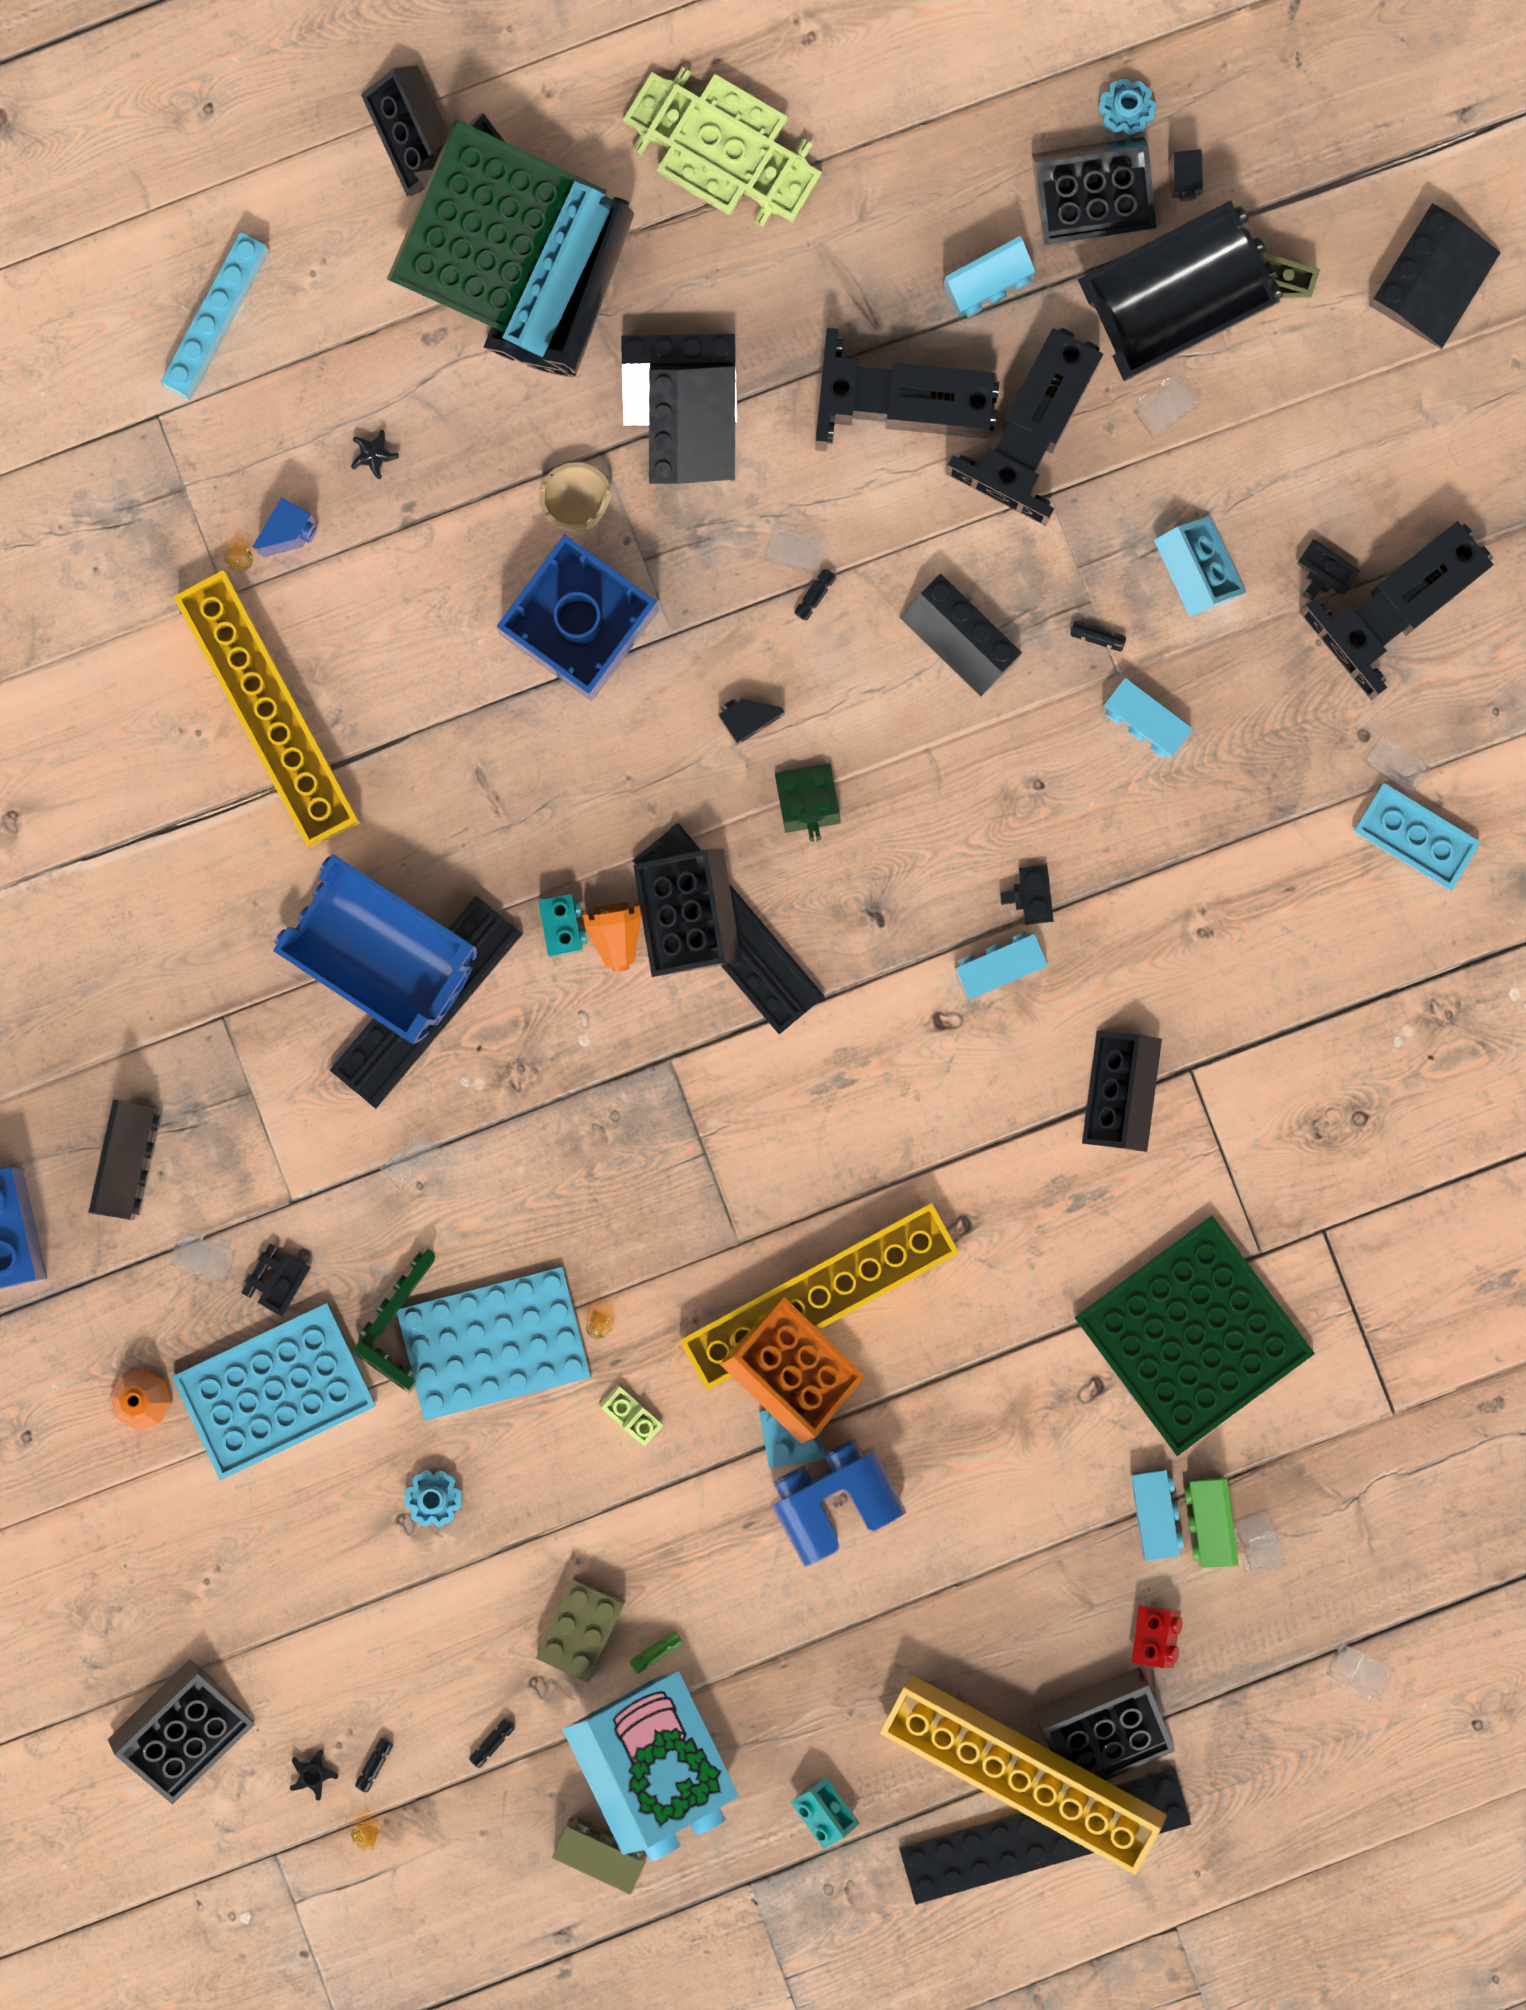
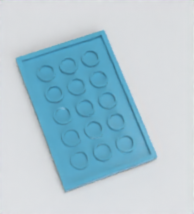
M563 1267L399 1309L397 1312L411 1370L416 1381L415 1386L424 1421L591 1378Z
M329 1303L172 1376L220 1480L376 1407L375 1401Z

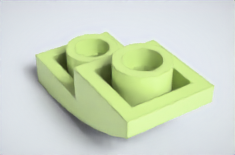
M617 1385L599 1405L601 1409L618 1422L644 1447L663 1427V1424L620 1385Z

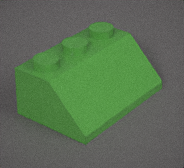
M1223 1476L1188 1480V1487H1184V1497L1186 1505L1191 1504L1192 1515L1188 1516V1526L1190 1533H1195L1196 1544L1191 1545L1194 1562L1199 1561V1566L1202 1568L1238 1566L1227 1479Z

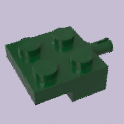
M831 763L775 773L785 833L808 829L809 841L815 842L813 832H815L816 841L821 840L819 827L841 824Z

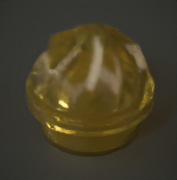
M234 543L224 558V562L229 565V569L243 572L252 566L253 555L246 545L243 544L241 546L238 543Z
M593 1310L591 1316L586 1318V1330L594 1339L604 1338L613 1330L611 1326L614 1319L596 1310Z
M371 1822L358 1824L351 1832L353 1843L363 1851L366 1848L374 1850L379 1827L372 1826Z

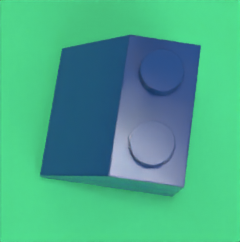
M281 497L253 544V548L262 557L302 548L305 542L310 543L316 535L318 529L315 525L317 522L310 513Z

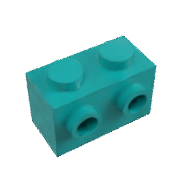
M572 894L538 900L548 957L552 958L583 952L582 945L587 944L585 929L578 926L577 917L582 916L579 900H574ZM560 907L566 909L565 914L562 916L556 915V911ZM565 935L571 937L568 944L561 942L562 937Z
M827 1776L804 1789L790 1802L823 1849L845 1838L860 1824Z

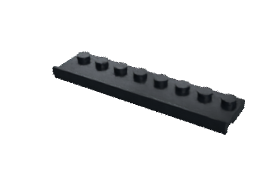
M677 823L632 861L634 864L701 851V849L681 825ZM729 883L742 962L721 967L778 1035H780L825 996Z
M475 896L448 928L476 947L477 955L474 960L470 958L469 965L473 967L457 999L437 1026L429 1025L426 1028L429 1031L428 1035L421 1041L412 1044L373 1018L329 1070L375 1109L381 1105L523 935L478 896Z

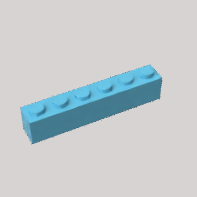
M574 181L503 335V339L541 357L544 356L592 249L598 240L604 223L610 214V210L599 204L600 199H613L589 186Z
M240 232L161 380L162 385L166 389L189 401L191 400L269 254L265 244Z

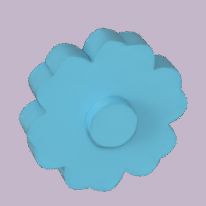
M1126 78L1112 82L1109 92H1104L1100 97L1098 112L1105 116L1103 126L1110 130L1113 135H1118L1122 131L1128 138L1142 134L1146 124L1152 123L1155 117L1157 106L1153 100H1150L1151 89L1146 87L1141 81L1131 84Z
M425 1470L421 1474L415 1475L412 1479L413 1486L408 1487L404 1492V1505L412 1510L411 1519L419 1522L423 1527L429 1526L432 1522L435 1526L442 1527L446 1523L453 1521L455 1517L454 1511L462 1507L461 1498L463 1494L461 1489L454 1487L456 1479L443 1470L438 1471L435 1475L430 1470Z

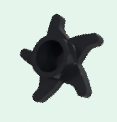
M380 430L378 437L372 442L360 437H353V441L360 447L361 454L353 461L351 468L356 470L359 466H369L378 480L382 479L380 473L382 464L399 458L397 452L390 453L384 448V430Z
M319 1750L310 1763L300 1762L296 1757L292 1758V1763L300 1776L298 1781L290 1786L291 1791L309 1787L315 1793V1799L319 1801L322 1795V1782L330 1778L338 1779V1773L322 1767L321 1758L324 1755L323 1750Z

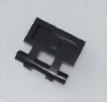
M269 1243L265 1252L261 1251L258 1256L259 1262L252 1274H248L244 1280L246 1284L241 1293L251 1298L256 1289L261 1291L262 1295L257 1303L283 1317L312 1267L288 1253L285 1254L281 1262L277 1261L274 1257L279 1248ZM271 1267L276 1271L267 1285L261 1280L267 1269Z

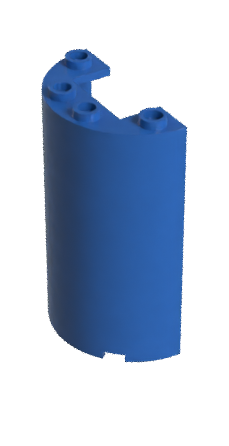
M332 854L331 857L328 856L323 861L320 867L321 874L318 879L325 882H321L314 890L313 897L315 898L309 907L306 906L301 911L298 917L300 922L297 927H287L286 930L280 931L275 939V944L277 945L273 951L410 1043L415 1044L428 1035L429 1031L426 1028L429 1025L437 1026L457 999L473 967L469 965L470 958L472 960L476 958V947L335 854Z

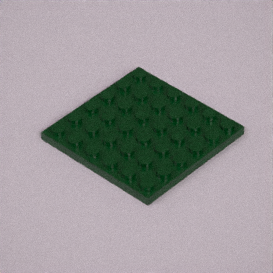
M455 119L387 280L505 333L574 181L589 186L604 195L607 190Z
M1212 1215L1074 1317L1176 1456H1179L1315 1354Z

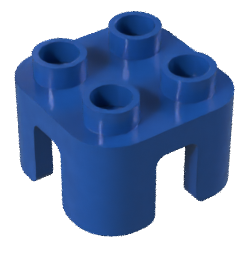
M855 1438L825 1454V1458L831 1468L811 1478L806 1467L801 1466L774 1481V1486L779 1496L771 1501V1505L804 1567L828 1557L839 1549L838 1536L820 1504L822 1500L838 1491L845 1490L849 1493L866 1527L870 1531H876L907 1512L874 1448L870 1447L862 1451Z

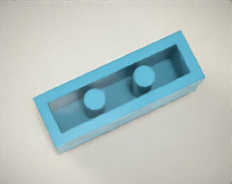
M1124 678L1103 706V709L1107 711L1105 716L1116 724H1119L1121 721L1129 728L1127 732L1140 742L1142 739L1146 740L1152 745L1150 750L1162 759L1165 756L1171 759L1193 730V728L1126 678Z
M1026 932L1010 938L1012 941L1010 945L1002 948L1001 944L998 943L985 949L986 955L976 959L973 954L959 960L960 966L955 968V971L968 1001L1047 967V961L1035 934L1028 936Z
M1165 1469L1130 1474L1143 1559L1150 1561L1180 1556L1179 1549L1184 1548L1182 1533L1181 1531L1176 1532L1175 1520H1179L1177 1503L1171 1502L1170 1492L1175 1491L1172 1474L1167 1475V1470Z

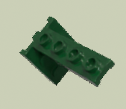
M429 1249L424 1254L420 1251L410 1264L413 1270L407 1277L402 1275L393 1287L397 1292L391 1300L387 1298L383 1300L376 1310L380 1315L374 1323L367 1322L359 1333L363 1338L353 1349L354 1355L409 1394L416 1385V1381L413 1379L414 1373L402 1364L398 1368L391 1364V1356L377 1347L375 1351L371 1348L434 1263L435 1254Z

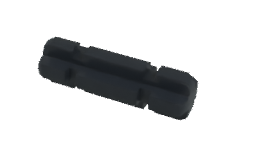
M827 569L821 571L817 577L819 580L814 581L802 599L804 602L802 604L799 603L794 611V614L804 621L810 618L813 613L812 609L817 608L828 592L827 587L832 586L836 580L835 574Z
M1080 621L1073 623L1070 635L1074 638L1081 639V637H1084L1087 642L1106 648L1109 645L1112 650L1119 652L1125 646V635L1118 633L1112 635V631L1093 625L1087 627L1085 626L1086 623Z
M504 1718L497 1725V1730L494 1729L479 1745L480 1749H476L471 1754L469 1760L474 1766L481 1768L488 1760L487 1757H491L505 1741V1737L515 1730V1725L509 1719Z
M385 1738L379 1739L375 1746L376 1751L372 1752L362 1770L363 1775H360L355 1783L357 1789L366 1793L369 1792L374 1783L372 1780L376 1779L387 1759L385 1756L389 1755L393 1748L391 1741Z

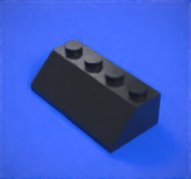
M419 66L394 68L362 93L361 96L408 197L425 190L424 185L414 172L431 153L445 143L449 132Z
M941 573L921 592L900 617L980 697L1022 654Z
M1097 1031L1082 1144L1147 1152L1162 1044L1161 1038L1140 1034Z

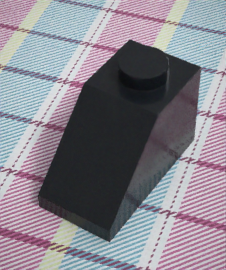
M1202 149L1173 152L1168 165L1172 198H1179L1180 201L1195 200L1196 196L1201 195L1203 190Z
M732 699L720 708L722 712L718 714V717L738 746L783 717L785 712L782 707L745 699L736 702L735 699Z

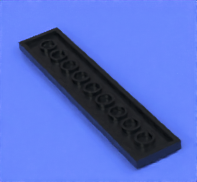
M1175 1768L1114 1785L1167 1814L1158 1834L1192 1825ZM1023 1812L899 1848L915 1905L1095 1853Z

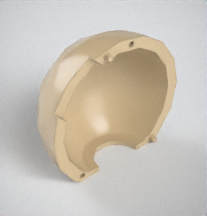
M583 462L566 463L554 468L544 478L539 489V505L545 518L557 529L570 533L584 532L593 528L605 513L611 498V487L606 476L596 467Z

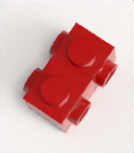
M1151 1605L1139 1606L1131 1663L1163 1669L1174 1668V1663L1177 1662L1179 1657L1177 1639L1183 1627V1620L1180 1617L1181 1610Z

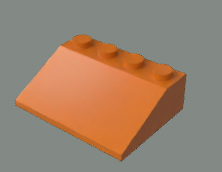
M782 1297L720 1363L800 1443L816 1438L865 1377L785 1297Z

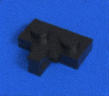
M1315 539L1312 540L1296 563L1309 572L1306 579L1311 581L1303 595L1311 601L1320 589L1327 592L1330 587L1344 595L1360 573L1359 569Z
M1047 865L1019 868L1020 884H1014V891L1000 893L1001 905L1016 904V910H1023L1025 925L1054 922Z

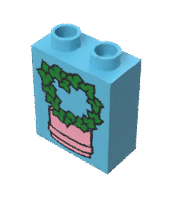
M679 1671L652 1679L562 1729L623 1855L645 1850L649 1861L659 1859L681 1846L675 1833L691 1825L694 1834L699 1835L725 1822L726 1818L721 1807L739 1797Z

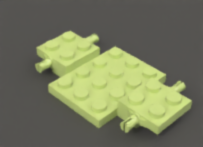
M681 67L674 81L663 79L651 72L623 119V123L635 129L640 135L632 150L635 153L638 151V154L642 156L649 142L658 143L669 149L659 165L657 173L729 216L744 193L746 196L757 201L762 207L753 220L757 225L759 223V226L764 227L771 213L780 215L793 223L820 179L822 172L810 166L804 159L813 146L811 142L808 141L807 143L806 139H802L795 153L775 142L788 117L716 74L712 77L702 96L698 97L683 87L692 74L689 70Z

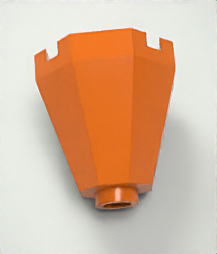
M628 902L598 906L594 908L595 913L589 915V909L583 911L584 925L605 966L612 967L613 972L630 969L629 964L635 962L641 922L639 902H634V908H629Z
M147 1368L122 1374L110 1394L116 1419L136 1430L160 1424L173 1403L167 1380ZM136 1396L139 1399V1404L134 1403L133 1398Z

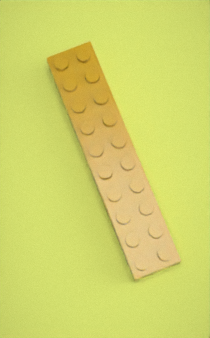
M222 570L173 596L307 848L312 850L361 824L228 574Z
M930 1203L679 1341L706 1391L732 1378L720 1363L782 1297H785L807 1320L820 1330L956 1256L959 1252L936 1209Z
M913 1674L904 1686L880 1732L883 1736L1135 1875L1167 1814Z

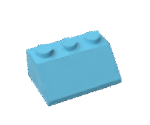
M1021 236L945 276L943 289L959 318L965 314L967 317H971L982 310L981 306L991 301L992 304H995L1007 297V291L1015 287L1017 290H1021L1032 283L1031 278L1034 277L1035 270Z
M1211 516L1180 525L1154 540L1158 553L1170 574L1171 581L1175 584L1182 599V604L1190 617L1206 612L1246 593Z

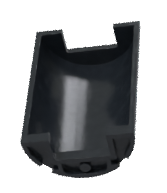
M614 197L613 200L600 199L599 204L610 210V214L604 223L598 240L592 249L586 266L580 275L574 292L568 301L543 357L503 339L504 332L490 327L483 348L511 361L517 360L520 363H525L527 367L564 377H575L580 368L634 217V212L629 208L630 202L619 197Z
M1230 200L1078 279L1088 304L1096 309L1116 354L1112 355L1123 381L1126 382L1280 303V299L1284 295L1279 284L1274 280V278L1278 277L1277 271L1271 261H1266L1263 252L1267 251L1260 236L1254 237L1247 224L1249 219L1242 205L1236 207Z

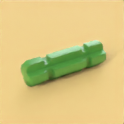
M675 1631L665 1637L664 1641L661 1639L643 1651V1655H637L631 1659L630 1665L636 1673L642 1672L647 1668L648 1664H654L669 1654V1650H675L681 1646L683 1642L678 1633Z

